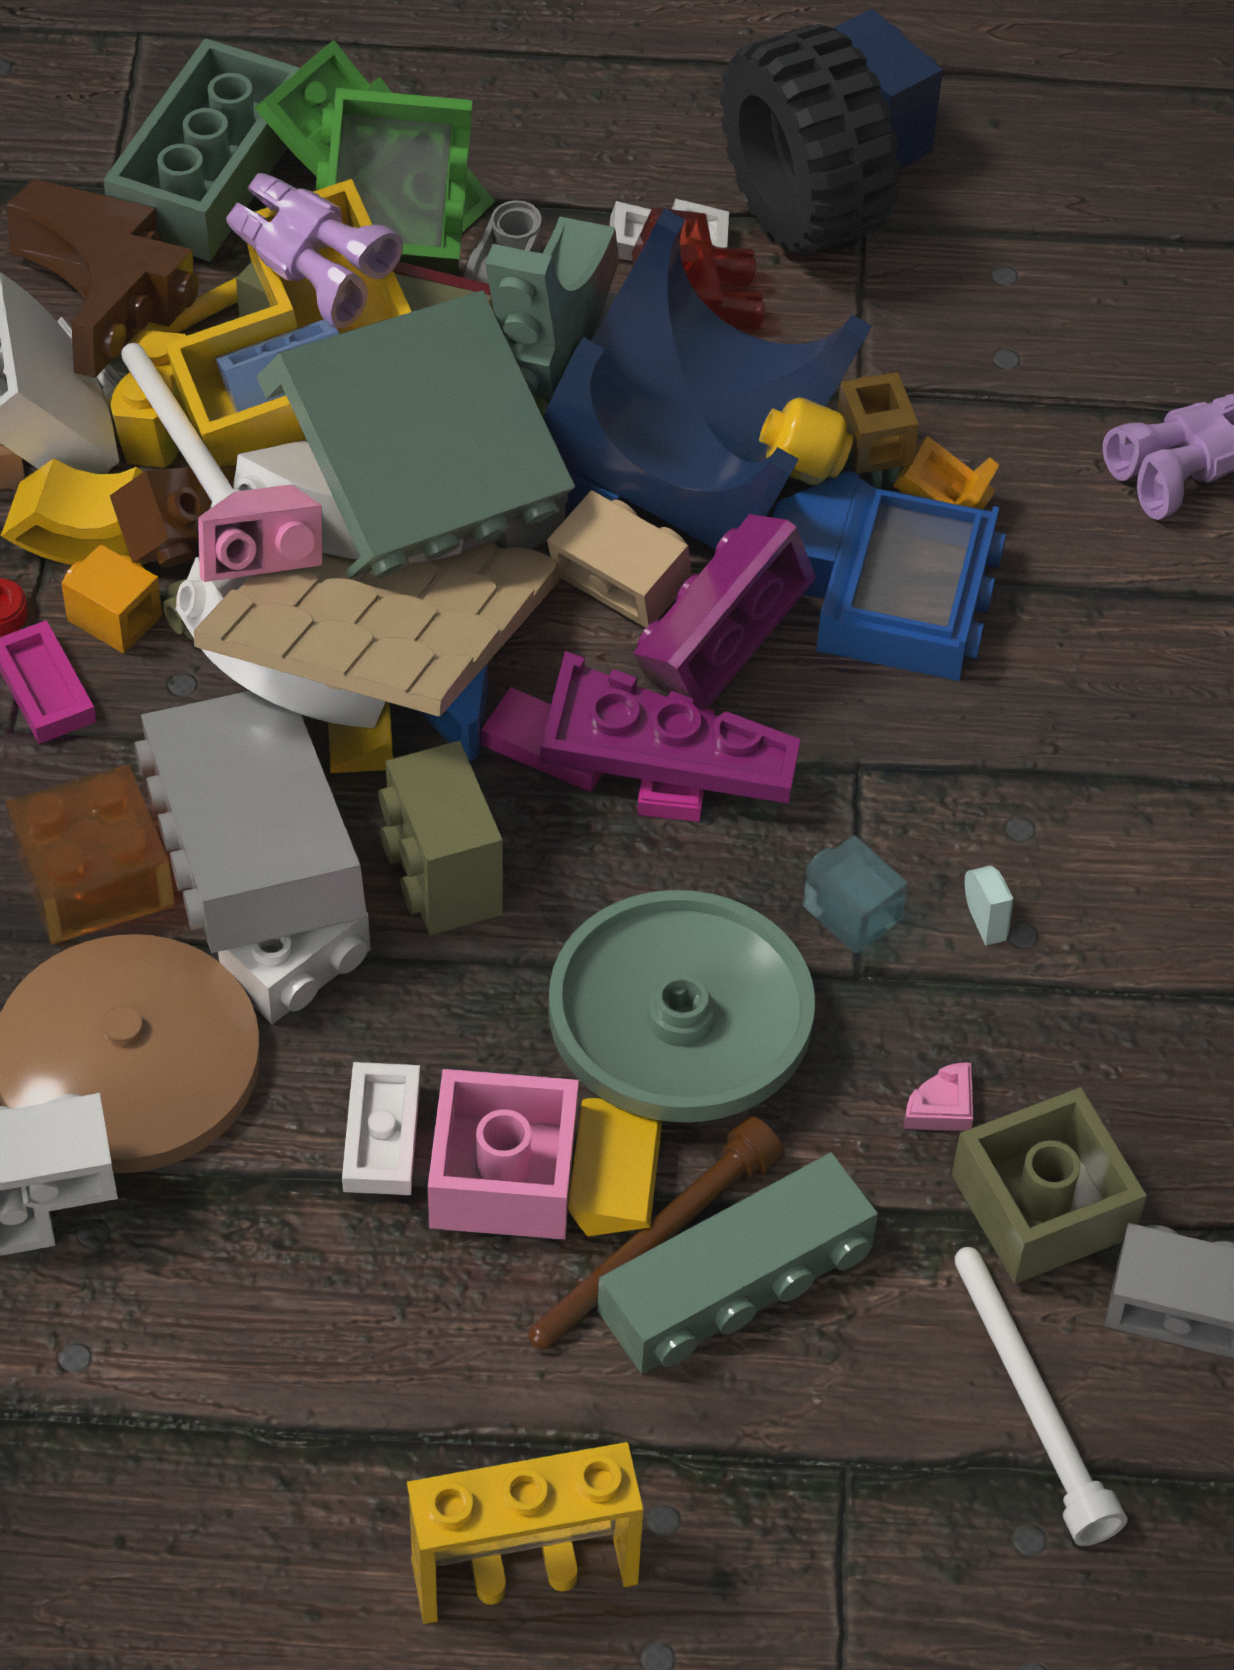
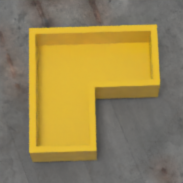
M352 179L314 191V193L319 194V196L341 208L343 224L356 228L372 225ZM268 207L255 211L265 217L267 222H271L277 214L276 211H271ZM248 243L247 246L252 264L271 307L165 343L176 386L191 423L218 466L237 465L238 454L307 440L286 395L235 413L215 359L221 355L323 320L317 304L316 290L307 278L300 279V281L284 279L270 267H267L259 258L256 250ZM322 247L319 249V254L324 258L347 268L359 276L365 283L368 291L367 303L362 314L350 326L336 328L339 334L412 312L393 270L384 278L373 279L356 269L343 255L332 247Z

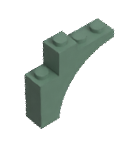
M559 216L556 227L543 253L492 244L485 265L494 314L532 396L552 399L583 337L591 340L595 333L619 264L615 227Z

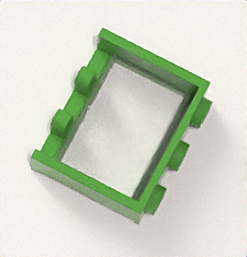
M336 88L334 109H323L321 142L331 143L329 161H318L316 191L352 179L372 225L388 226L402 237L403 250L399 262L458 276L471 135L472 100Z

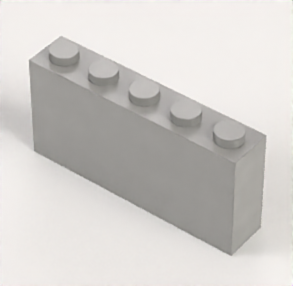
M252 691L141 714L145 740L134 742L142 779L146 778L151 807L154 815L158 814L163 844L166 852H170L177 888L179 891L190 888V890L183 891L191 930L204 929L211 953L367 917L360 863L301 714L276 705Z

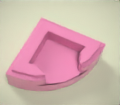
M971 1063L947 1065L939 1069L938 1074L926 1080L917 1090L915 1089L910 1095L907 1104L904 1129L966 1131L971 1129L973 1122Z

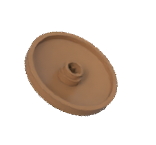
M140 934L115 935L72 946L52 956L29 973L12 992L0 1012V1102L2 1106L16 1108L49 1102L53 1098L65 1094L84 1096L100 1093L113 1173H136L158 1169L184 1160L203 1150L217 1140L236 1121L247 1105L258 1078L260 1067L259 1030L255 1011L246 991L237 978L215 958L200 949L170 938Z

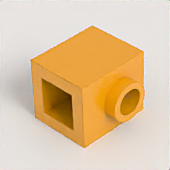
M102 544L98 545L83 561L74 563L61 582L67 621L123 654L163 616L158 576L145 570L140 563H132L130 556H121Z

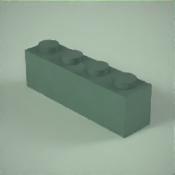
M830 1152L599 1277L597 1311L641 1375L661 1364L664 1367L676 1365L686 1359L696 1349L698 1343L720 1331L723 1334L736 1332L749 1323L756 1314V1311L778 1299L781 1302H788L799 1297L812 1285L814 1279L836 1267L838 1270H846L858 1264L867 1256L872 1248L878 1213L833 1153Z

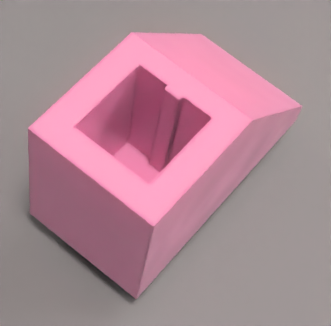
M292 484L233 492L198 517L200 579L204 582L322 565V505Z

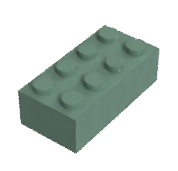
M205 38L103 179L105 196L156 208V229L161 234L162 242L193 249V256L211 261L232 230L226 222L227 215L236 203H240L246 208L254 198V195L248 190L250 183L258 173L269 175L288 148L254 107L300 67Z

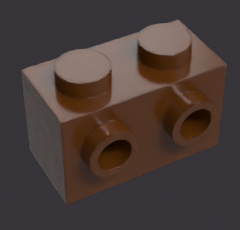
M236 465L219 466L233 488ZM191 468L147 470L109 495L132 563L158 561L160 567L168 568L199 557L198 517L211 509L212 501Z

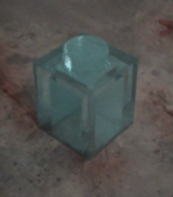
M853 835L835 849L828 847L822 850L809 863L806 869L803 906L857 954L902 920L908 882Z

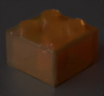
M129 764L5 801L13 846L51 945L175 906L169 860Z

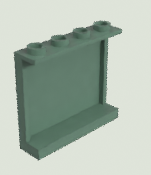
M483 290L279 352L256 376L266 399L286 394L361 557L346 569L349 578L369 571H373L375 578L388 576L406 567L410 563L409 557L424 553L426 560L439 558L457 549L461 545L460 539L474 535L477 543L490 540L506 532L510 528L509 522L520 518L524 519L527 526L536 524L556 514L559 511L556 502L575 488Z

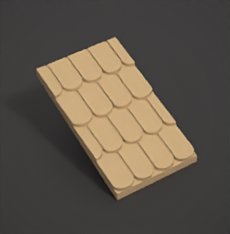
M494 542L461 551V554L447 558L412 562L401 570L382 578H375L373 571L349 578L346 569L357 559L322 552L321 566L251 575L238 590L231 589L194 629V647L320 682L333 689L348 690L440 717L560 581V572L557 562L546 554L526 548L512 547L503 549L497 547Z

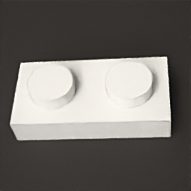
M353 1062L342 1173L343 1192L411 1195L421 1080L420 1065Z

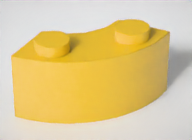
M53 458L19 483L1 536L31 553L69 565L83 561L100 544L121 556H130L109 495L143 473V471L134 467L119 474H94L74 469Z

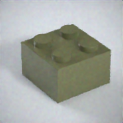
M456 741L387 760V788L380 789L378 795L382 813L388 826L380 828V834L389 863L392 865L400 862L405 874L404 877L400 878V883L410 914L421 913L429 936L503 915V840L461 742Z
M1081 1087L959 1134L952 1177L1014 1285L1123 1242L1128 1223L1139 1225L1147 1195Z

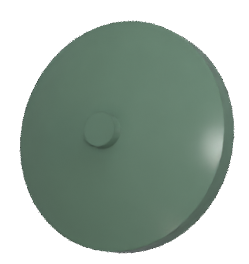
M665 890L643 893L613 903L594 914L577 928L564 944L554 964L549 988L548 1013L553 1040L565 1064L576 1078L597 1096L620 1109L635 1115L667 1122L688 1123L721 1119L750 1109L769 1098L791 1078L805 1056L811 1038L815 1012V994L809 969L795 944L776 924L758 911L732 899L711 893L689 890Z

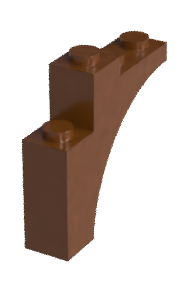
M34 178L7 203L10 254L21 256L52 270L69 282L85 300L81 311L71 322L74 373L96 378L113 359L120 356L128 342L140 330L145 329L149 322L169 327L186 308L193 305L199 289L198 276L193 273V249L162 242L161 234L156 229V208Z

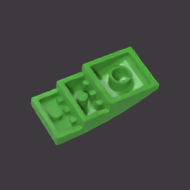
M335 40L321 49L254 107L292 153L316 177L318 161H329L331 143L321 142L322 116L324 108L334 109L336 88L392 93L380 77L369 84ZM355 127L351 179L372 225L388 226L402 237L403 244L435 246L444 149L443 135ZM469 168L467 170L462 232L495 203L494 199Z

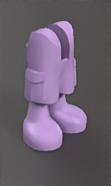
M258 173L248 186V190L271 211H276V216L271 222H267L265 217L251 211L240 203H236L226 217L227 224L238 236L256 250L259 258L267 267H270L284 279L300 281V279L307 278L316 290L318 308L326 322L336 328L350 326L358 319L366 306L368 298L366 285L359 276L347 268L331 262L320 255L319 249L322 247H332L343 255L350 264L368 277L381 279L387 276L397 265L403 250L402 237L384 225H369L356 228L343 224L341 208L319 196V194L305 189H296L273 176Z
M1234 393L1214 399L1212 403H1195L1191 406L1172 410L1164 418V423L1149 425L1144 423L1123 424L1111 429L1105 435L1103 440V456L1108 470L1119 481H1125L1138 476V499L1143 510L1150 518L1159 520L1175 514L1182 505L1184 481L1188 477L1192 476L1197 481L1210 483L1226 476L1230 472H1234Z

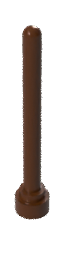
M748 1116L727 1135L728 1144L723 1147L724 1156L655 1216L651 1220L650 1228L638 1231L530 1328L528 1339L531 1345L539 1350L550 1348L598 1305L599 1277L673 1238L740 1177L751 1178L754 1174L764 1175L785 1155L784 1147L774 1131L757 1117Z

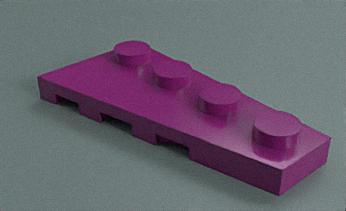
M565 651L540 746V762L789 804L801 739L727 711L720 716H716L698 709L694 705L693 698L671 691L668 697L637 686V677L615 669L611 671L610 675L586 667L585 658Z

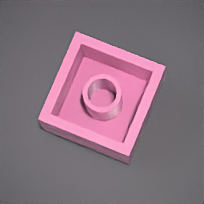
M443 1069L428 1180L429 1228L566 1240L569 1211L568 1201L578 1119L579 1080Z

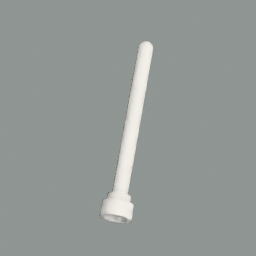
M137 343L127 344L122 350L124 363L212 501L211 508L233 492L240 491L232 488L144 348Z
M972 1247L960 1249L955 1256V1266L1067 1492L1063 1499L1066 1506L1063 1512V1519L1075 1543L1080 1546H1089L1109 1539L1117 1534L1126 1525L1128 1520L1115 1492L1105 1489L1101 1482L1092 1480L981 1254Z

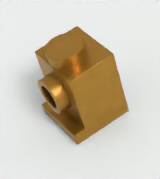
M899 373L865 376L858 379L841 381L837 412L841 413L846 420V432L853 434L851 452L853 455L852 466L855 473L860 474L913 465L919 423Z

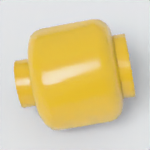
M799 397L789 401L782 412L774 408L769 412L763 424L759 442L767 445L766 459L773 454L777 447L799 459L789 477L808 485H818L827 477L835 479L840 474L852 447L853 434L846 432V420L841 413Z

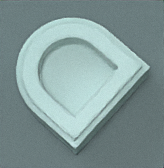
M992 865L967 871L965 875L967 904L985 946L1007 941L1013 897L1001 873Z

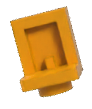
M927 436L915 447L913 465L903 467L893 486L903 494L982 510L995 492V488L989 483L999 464L989 457L973 471Z

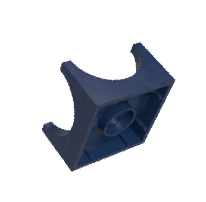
M665 208L656 221L634 266L591 340L583 337L574 351L543 415V419L565 465L716 550L721 538L730 529H738L749 514L767 516L799 460L779 447L766 459L767 445L759 442V437L769 412L773 408L782 412L789 401L799 397L826 407L872 325L851 314L845 324L833 334L823 339L803 344L769 342L734 328L710 310L690 284L683 268L680 254V237L685 219Z

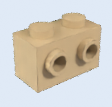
M592 490L547 539L550 557L557 562L561 579L645 628L662 616L675 601L683 583L692 576L688 545L680 535L667 527H655L638 517L635 511L626 503L616 499L610 501Z

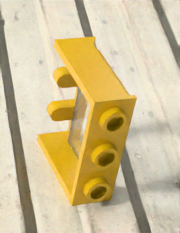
M628 1442L407 1481L412 1546L411 1562L423 1624L438 1622L436 1567L471 1561L477 1596L483 1603L493 1605L502 1601L506 1594V1579L501 1555L542 1548L549 1584L557 1591H568L577 1582V1563L572 1542L612 1535L623 1586L638 1585L643 1506Z

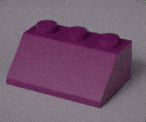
M749 514L738 529H730L719 541L715 550V556L702 572L690 576L683 583L678 591L676 603L661 620H656L649 624L641 634L637 643V649L633 655L645 678L668 694L674 691L693 698L694 705L697 708L707 709L816 579L797 526L785 519Z

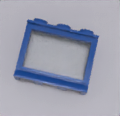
M858 478L820 614L816 651L960 681L965 657L977 659L984 623L974 622L976 612L988 614L992 599L995 578L986 576L987 568L999 569L1006 533L995 531L999 507L993 506L991 512L874 488Z

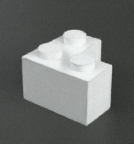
M100 1093L84 1096L65 1094L57 1096L49 1102L16 1108L0 1106V1256L55 1246L50 1211L118 1199Z

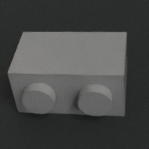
M1128 1223L1117 1262L1104 1327L1234 1358V1243L1227 1241L1212 1243L1178 1235L1174 1230L1165 1226H1140Z

